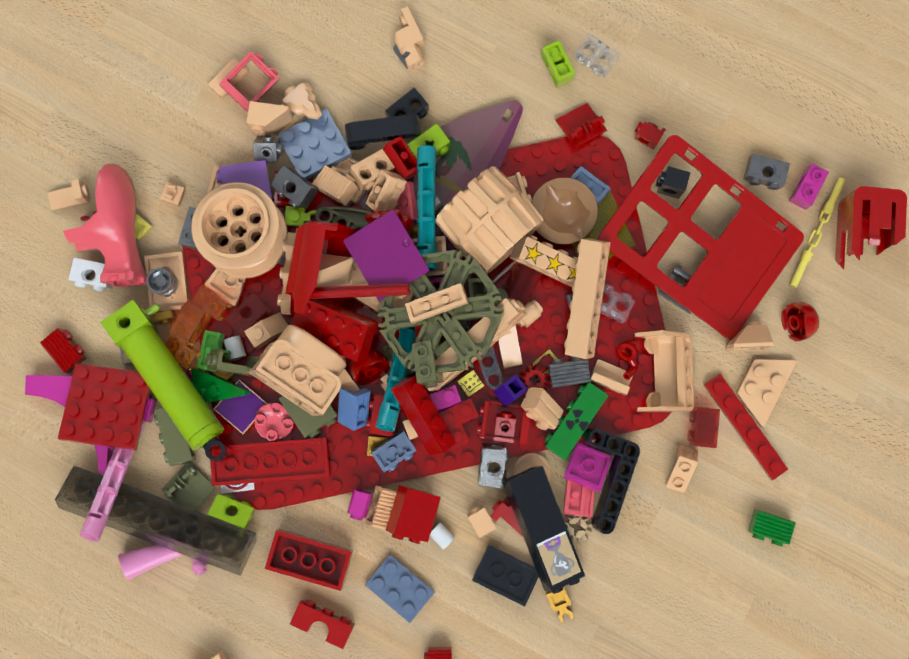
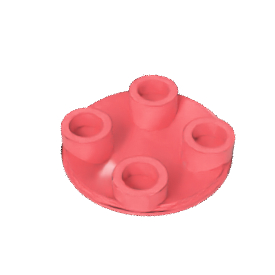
M267 403L256 413L255 428L263 438L269 441L285 438L293 428L294 421L282 403Z

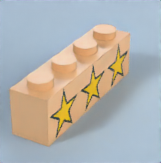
M529 234L523 236L515 244L510 256L511 259L570 287L573 286L576 278L575 265L578 262L577 257L571 258L568 256V252L559 249L557 251L553 249V245L546 242L540 243L537 241V237Z

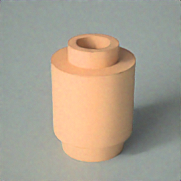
M535 300L528 301L524 305L526 307L524 311L527 315L517 323L520 327H529L541 316L543 309Z

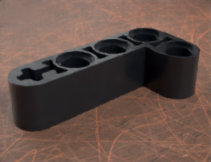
M415 114L345 124L347 145L350 150L364 149L366 147L365 144L392 141L399 136H402V139H408L421 135L419 116Z

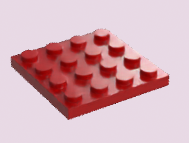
M76 363L57 439L137 451L150 388L138 371Z

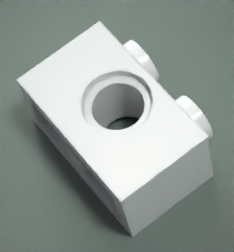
M73 258L68 280L74 282V286L86 288V285L93 286V290L104 292L105 289H112L111 284L100 283V275L105 264ZM95 271V278L89 280V274Z

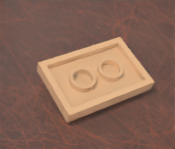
M184 252L144 256L147 276L153 269L163 268L175 275L178 280L177 290L170 296H161L150 290L147 286L149 307L157 303L160 310L155 313L167 310L190 309Z

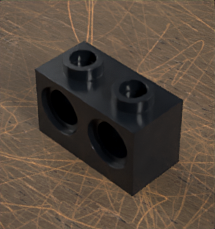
M414 87L387 108L385 114L387 117H395L399 114H415L419 116V119H422L428 114L429 104ZM413 103L421 105L418 109L411 108Z

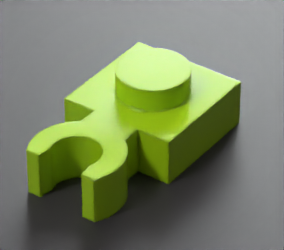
M286 206V225L299 227L305 222L311 221V217L316 215L317 211L312 210L306 213V208Z

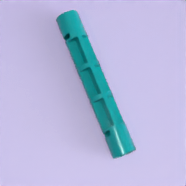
M420 146L417 148V249L421 255L436 253V148L433 146ZM436 263L426 264L430 271L436 270Z
M415 327L399 329L398 342L405 352L410 353L412 351V344L415 342ZM395 352L393 353L394 359L390 375L386 381L387 387L384 400L380 405L376 422L378 429L390 432L395 431L400 411L399 403L391 388L406 378L408 371Z

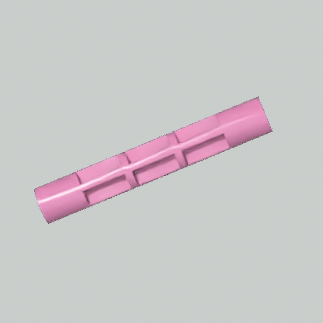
M144 424L142 425L141 434L144 429ZM114 449L91 509L81 529V537L95 542L100 540L134 450Z

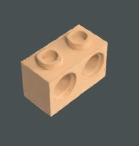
M383 149L350 167L348 175L355 179L354 183L360 192L366 189L367 191L372 190L381 171L376 166H382L384 170L389 172L394 171L395 166ZM364 174L367 175L369 178L364 179L360 175Z

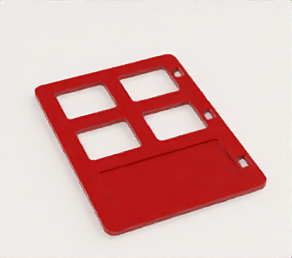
M671 135L664 142L598 235V240L611 242L609 251L719 334L725 338L732 339L738 334L804 241V234L680 136ZM687 150L696 156L692 161L684 155ZM674 154L680 156L701 173L700 179L678 209H675L651 190L652 184ZM714 185H717L740 203L739 210L718 239H714L691 221L692 215ZM733 186L741 191L738 196L730 191ZM641 201L667 220V225L643 257L617 238V233ZM778 221L786 226L783 231L775 226ZM681 232L707 251L706 256L684 286H680L657 268V264Z

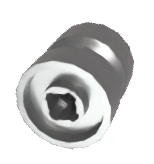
M163 268L153 269L147 276L146 282L149 289L161 296H170L177 290V278Z

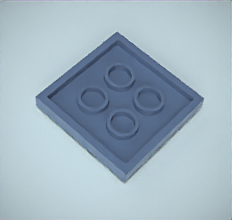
M327 108L321 111L322 116L318 120L307 118L277 134L297 173L306 180L318 175L325 165L331 168L353 156Z

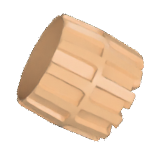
M495 166L487 168L477 178L472 179L464 191L460 190L453 197L452 201L443 207L435 220L457 250L463 252V256L466 259L468 254L472 256V261L474 257L487 274L512 254L515 244L523 236H526V234L532 235L544 221L528 198Z

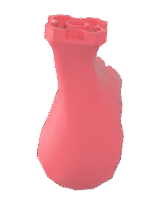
M105 164L98 171L95 186L97 212L82 227L63 230L64 235L69 243H75L77 251L99 249L105 257V266L100 275V283L123 288L146 286L147 274L143 268L135 238L136 193L132 179L122 167L116 164Z

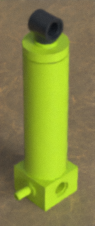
M132 300L102 320L100 323L108 335L125 352L193 451L204 448L205 454L210 460L215 462L224 461L228 456V449L218 438L224 431L223 426L155 331L157 328L151 321L150 316L160 310L159 305L155 303L145 310ZM219 446L221 453L219 456L214 457L212 451L215 447Z

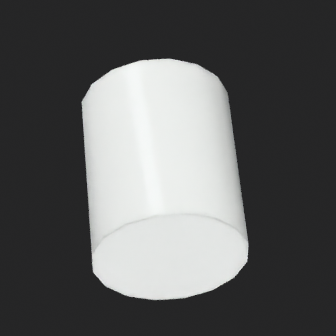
M234 336L224 340L226 350L231 351V354H228L230 355V361L246 357L241 336Z
M441 522L430 533V537L442 550L455 539Z

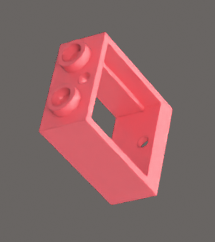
M252 51L219 83V86L246 112H248L250 102L229 82L252 61L270 79V82L251 100L258 102L279 79L277 77L278 72L271 66L267 67L263 63L264 59L257 52L254 54Z

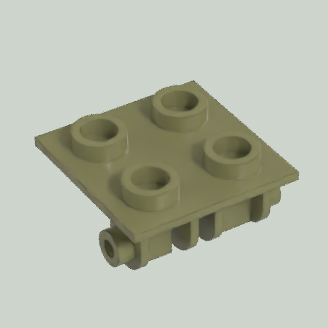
M188 462L161 490L167 499H171L190 516L216 487L212 486V483Z

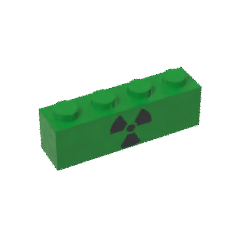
M590 382L580 386L576 392L579 396L575 401H570L566 407L567 414L565 417L561 416L558 419L559 423L554 433L550 432L544 440L546 443L544 447L562 460L568 457L609 396Z

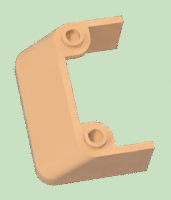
M664 330L635 333V337L645 338V349L648 353L654 354L655 392L650 393L647 397V407H637L638 411H692L694 408L692 339L690 335Z

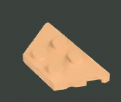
M754 359L736 394L758 421L759 426H765L797 361Z

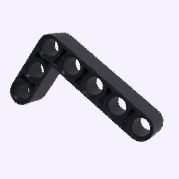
M589 428L584 431L582 436L585 444L614 455L592 519L594 530L603 534H610L613 532L640 455V447L632 441L608 432ZM593 433H596L597 439L592 442L591 436ZM613 439L614 446L610 449L608 444ZM628 446L631 447V452L629 455L626 454V448ZM624 464L625 470L623 473H620V466ZM615 483H618V490L614 492L613 486ZM611 501L612 508L607 510V504ZM606 520L605 527L601 529V522Z

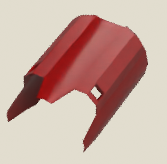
M308 221L296 229L286 287V294L291 295V315H294L295 312H304L310 296L317 285L321 255L352 257L343 240L356 233L357 230L339 223ZM329 298L325 300L342 306L345 298Z

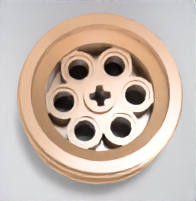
M240 182L228 183L211 190L197 205L191 224L193 241L200 254L219 271L229 276L238 278L260 276L275 267L284 254L282 243L283 240L287 239L288 234L284 216L263 190L251 184ZM238 210H244L242 215L236 216ZM256 217H261L259 223L253 224V220ZM227 220V225L220 227V223ZM242 230H245L246 233H243V236L241 237L239 234L242 233ZM261 235L260 239L255 243L254 239ZM224 239H229L226 246H221ZM241 247H246L244 252L238 253Z

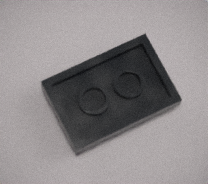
M488 545L472 581L525 607L539 576L534 566Z

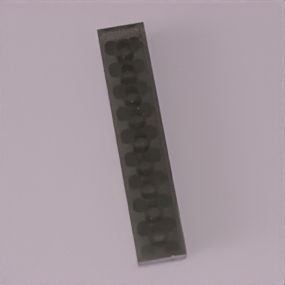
M73 466L55 498L58 508L86 518L104 476ZM121 483L105 525L241 576L257 541L256 533L123 483Z

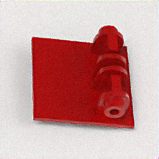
M588 103L555 119L574 148L607 132L606 127L603 125L605 123L604 118L597 116Z

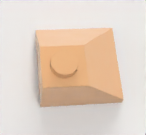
M322 254L316 287L349 286L354 259L352 257Z
M758 321L749 322V325L743 327L725 346V351L760 350L772 347L773 340L768 326L761 325V322Z

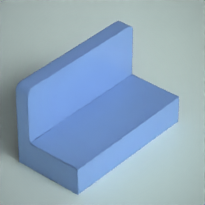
M344 387L340 388L338 422L353 431L367 425L370 390L363 388L353 393Z

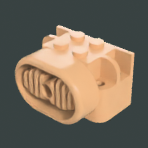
M288 325L277 341L270 343L264 352L261 353L258 361L253 368L249 369L248 373L311 416H320L325 413L341 388L339 376L346 367V362L337 352L310 333L297 326Z

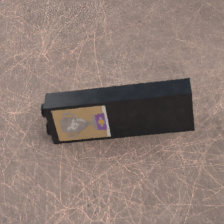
M534 466L502 480L544 591L555 594L561 592L563 587L568 584L571 586L579 583L580 578L585 577V573L543 466Z

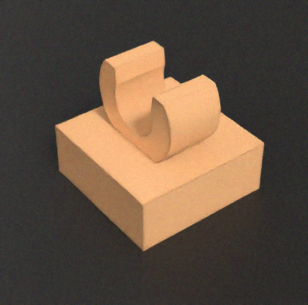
M166 182L160 199L180 207L186 189Z

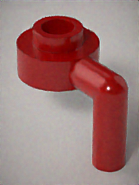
M630 340L624 341L618 347L619 356L623 360L628 361L630 366L623 374L626 380H629L638 370L635 357L638 355L639 349Z

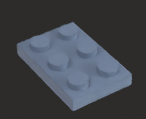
M391 554L365 584L366 587L409 623L435 593L433 589Z

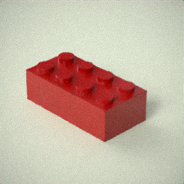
M309 299L303 313L295 312L291 325L310 333L338 354L359 362L368 357L378 322L328 300Z
M278 529L275 531L265 569L341 591L354 550Z

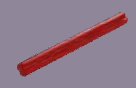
M408 283L315 287L310 299L409 295L410 286Z

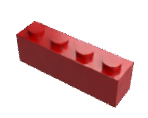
M416 376L404 378L391 388L429 455L443 454L456 443L424 386L417 384Z

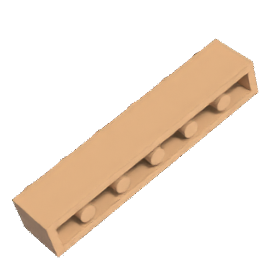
M588 238L581 239L578 245L579 257L575 265L576 278L572 286L573 300L570 303L571 314L567 323L568 335L564 343L565 355L583 359L594 357L611 242Z

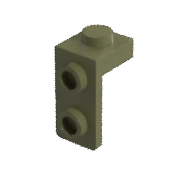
M432 341L413 343L412 349L417 384L425 385L426 388L437 387V383L444 381L443 374L436 372Z

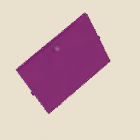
M394 209L343 240L369 285L409 284L430 271ZM378 296L376 298L380 302L388 296Z

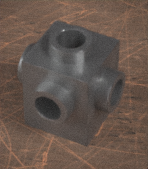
M265 134L257 136L253 142L255 161L265 160L266 163H274L283 154V144L280 143V137Z

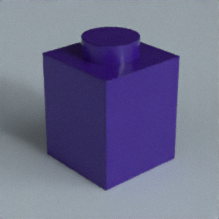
M516 374L493 392L506 407L528 389Z

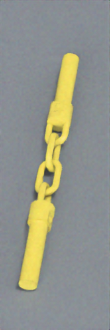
M838 178L828 202H825L820 213L819 227L812 231L809 237V249L803 250L801 261L790 282V286L797 288L807 264L813 257L811 250L818 245L822 237L820 230L823 224L829 221L834 211L835 203L846 181L844 178ZM824 213H825V214H828V217H827L826 220H825V218H822V216H823ZM816 233V235L819 234L816 243L814 244V242H811L814 234Z

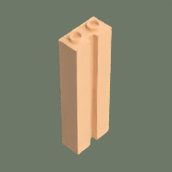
M505 298L496 306L497 308H504L503 312H496V314L503 313L504 316L490 347L527 315L524 311L526 307L520 300L516 301L515 299ZM488 317L482 318L467 332L475 343L479 344L484 340L491 323ZM450 347L435 360V365L455 363L458 360V355ZM473 357L471 362L473 363L477 357ZM462 371L440 373L443 374L444 382L437 383V387L427 389L429 391L442 390Z

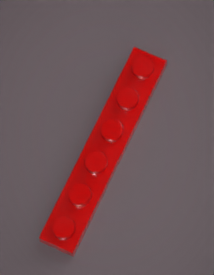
M719 374L704 384V387L770 480H774L788 470L787 466L723 376Z

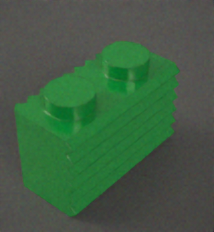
M754 509L748 532L753 533V538L764 541L766 537L772 539V544L783 547V543L790 544L796 522Z

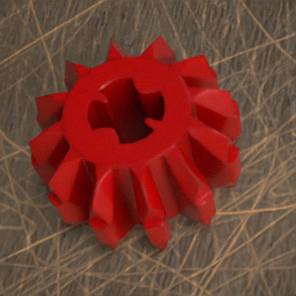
M535 364L534 370H532L530 365H527L528 372L524 369L521 370L525 377L519 376L521 381H524L523 384L527 389L533 387L543 388L545 391L548 390L543 385L551 384V381L545 380V378L550 376V373L542 374L546 369L545 367L538 371V364ZM534 375L537 376L536 379L539 378V382L535 386L531 384L532 382H529V378H532Z

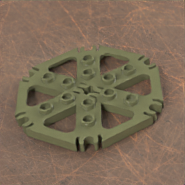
M457 250L421 255L426 264L443 261L449 263L438 291L462 283L464 286L468 275L476 273L487 287V294L467 298L468 304L444 312V318L435 315L414 324L410 322L406 307L394 308L392 302L395 296H388L381 301L377 310L381 312L377 314L378 317H385V322L378 324V327L387 329L379 331L407 369L412 370L415 365L413 349L410 353L405 352L395 338V332L401 328L422 326L415 343L430 340L435 352L443 334L458 355V360L455 363L436 365L437 373L469 370L465 362L473 368L474 365L471 362L473 357H477L479 361H482L481 355L478 354L479 351L483 357H486L504 314H496V312H503L504 308H497L496 303L503 301V298L496 295L502 294L474 257L472 261V256L469 254L464 261L461 259L463 252H458ZM426 274L409 283L410 289L417 299L438 292ZM488 317L491 323L484 340L479 344L475 343L459 322L460 320Z

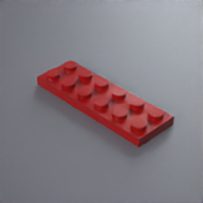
M327 438L226 446L228 456L224 461L215 462L210 460L212 486L330 477ZM217 446L213 449L212 454L214 457L220 455L221 448Z

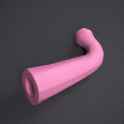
M189 540L170 541L118 554L121 568L128 580L182 555L191 557L193 560L192 571L196 576L207 572V565L201 547Z

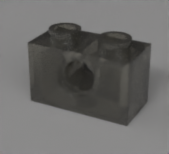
M482 443L477 478L479 486L502 488V480L507 479V470H504L505 463L509 462V452H507L505 445ZM493 462L499 464L495 469L489 468V465Z

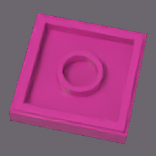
M577 442L563 478L600 492L613 456Z

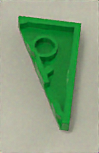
M191 368L193 385L206 403L250 395V391L245 387L236 386L229 380L216 377L215 374L204 372L199 368Z

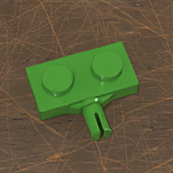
M205 330L196 368L208 370V365L205 364L206 356L210 353V350H223L222 345L225 334ZM223 350V357L229 359L230 355L226 354H231V351Z

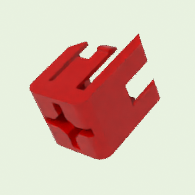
M860 186L839 202L835 261L842 269H844L846 231V254L848 256L854 254L858 260H860V255H863L864 239H868V245L877 246L876 255H879L892 245H897L906 237V193L900 189Z

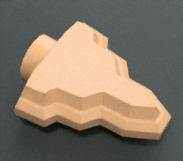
M302 82L297 87L290 86L286 90L285 98L282 100L281 105L288 106L290 112L296 115L304 114L306 117L316 120L322 116L320 107L315 102L314 89L308 82Z

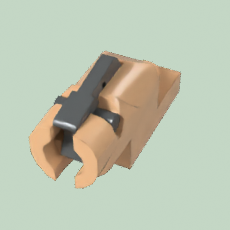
M407 6L401 9L402 16L399 18L405 28L395 32L396 44L393 47V51L405 68L412 71L425 63L420 48L424 46V39Z

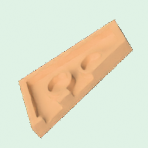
M241 247L238 253L244 252L246 247ZM216 268L204 285L237 308L246 278L229 276Z

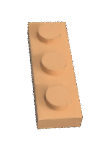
M459 283L408 302L405 306L410 322L414 324L469 302L463 284Z

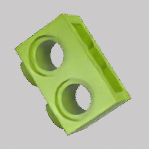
M560 40L542 47L541 57L556 88L573 81L576 73Z

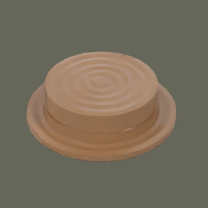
M557 178L548 181L537 190L532 199V205L544 219L536 231L544 239L552 243L572 244L578 242L591 232L596 223L598 214L596 199L586 185L575 179Z

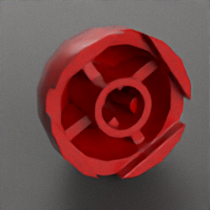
M805 302L791 303L782 311V326L784 331L788 329V332L791 334L788 335L790 339L803 341L817 332L819 328V315L812 305Z
M370 348L366 359L359 362L350 361V373L355 383L359 381L361 385L380 378L379 373L382 371L385 373L388 370L389 362L381 351L376 348Z

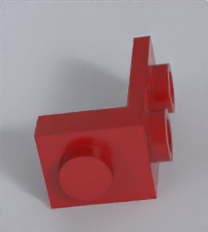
M506 496L502 502L498 500L491 508L494 511L490 517L495 521L501 517L523 536L508 497Z

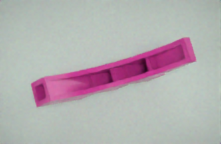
M26 375L25 395L40 396L65 407L72 376ZM94 445L98 457L99 474H105L115 448Z

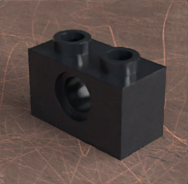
M668 166L657 178L655 185L658 187L657 193L679 199L686 191L691 172Z

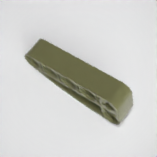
M321 207L316 212V219L320 222L329 223L346 222L347 227L358 231L366 227L368 222L365 216L372 212L346 207ZM327 213L330 215L329 220L321 221L323 214Z

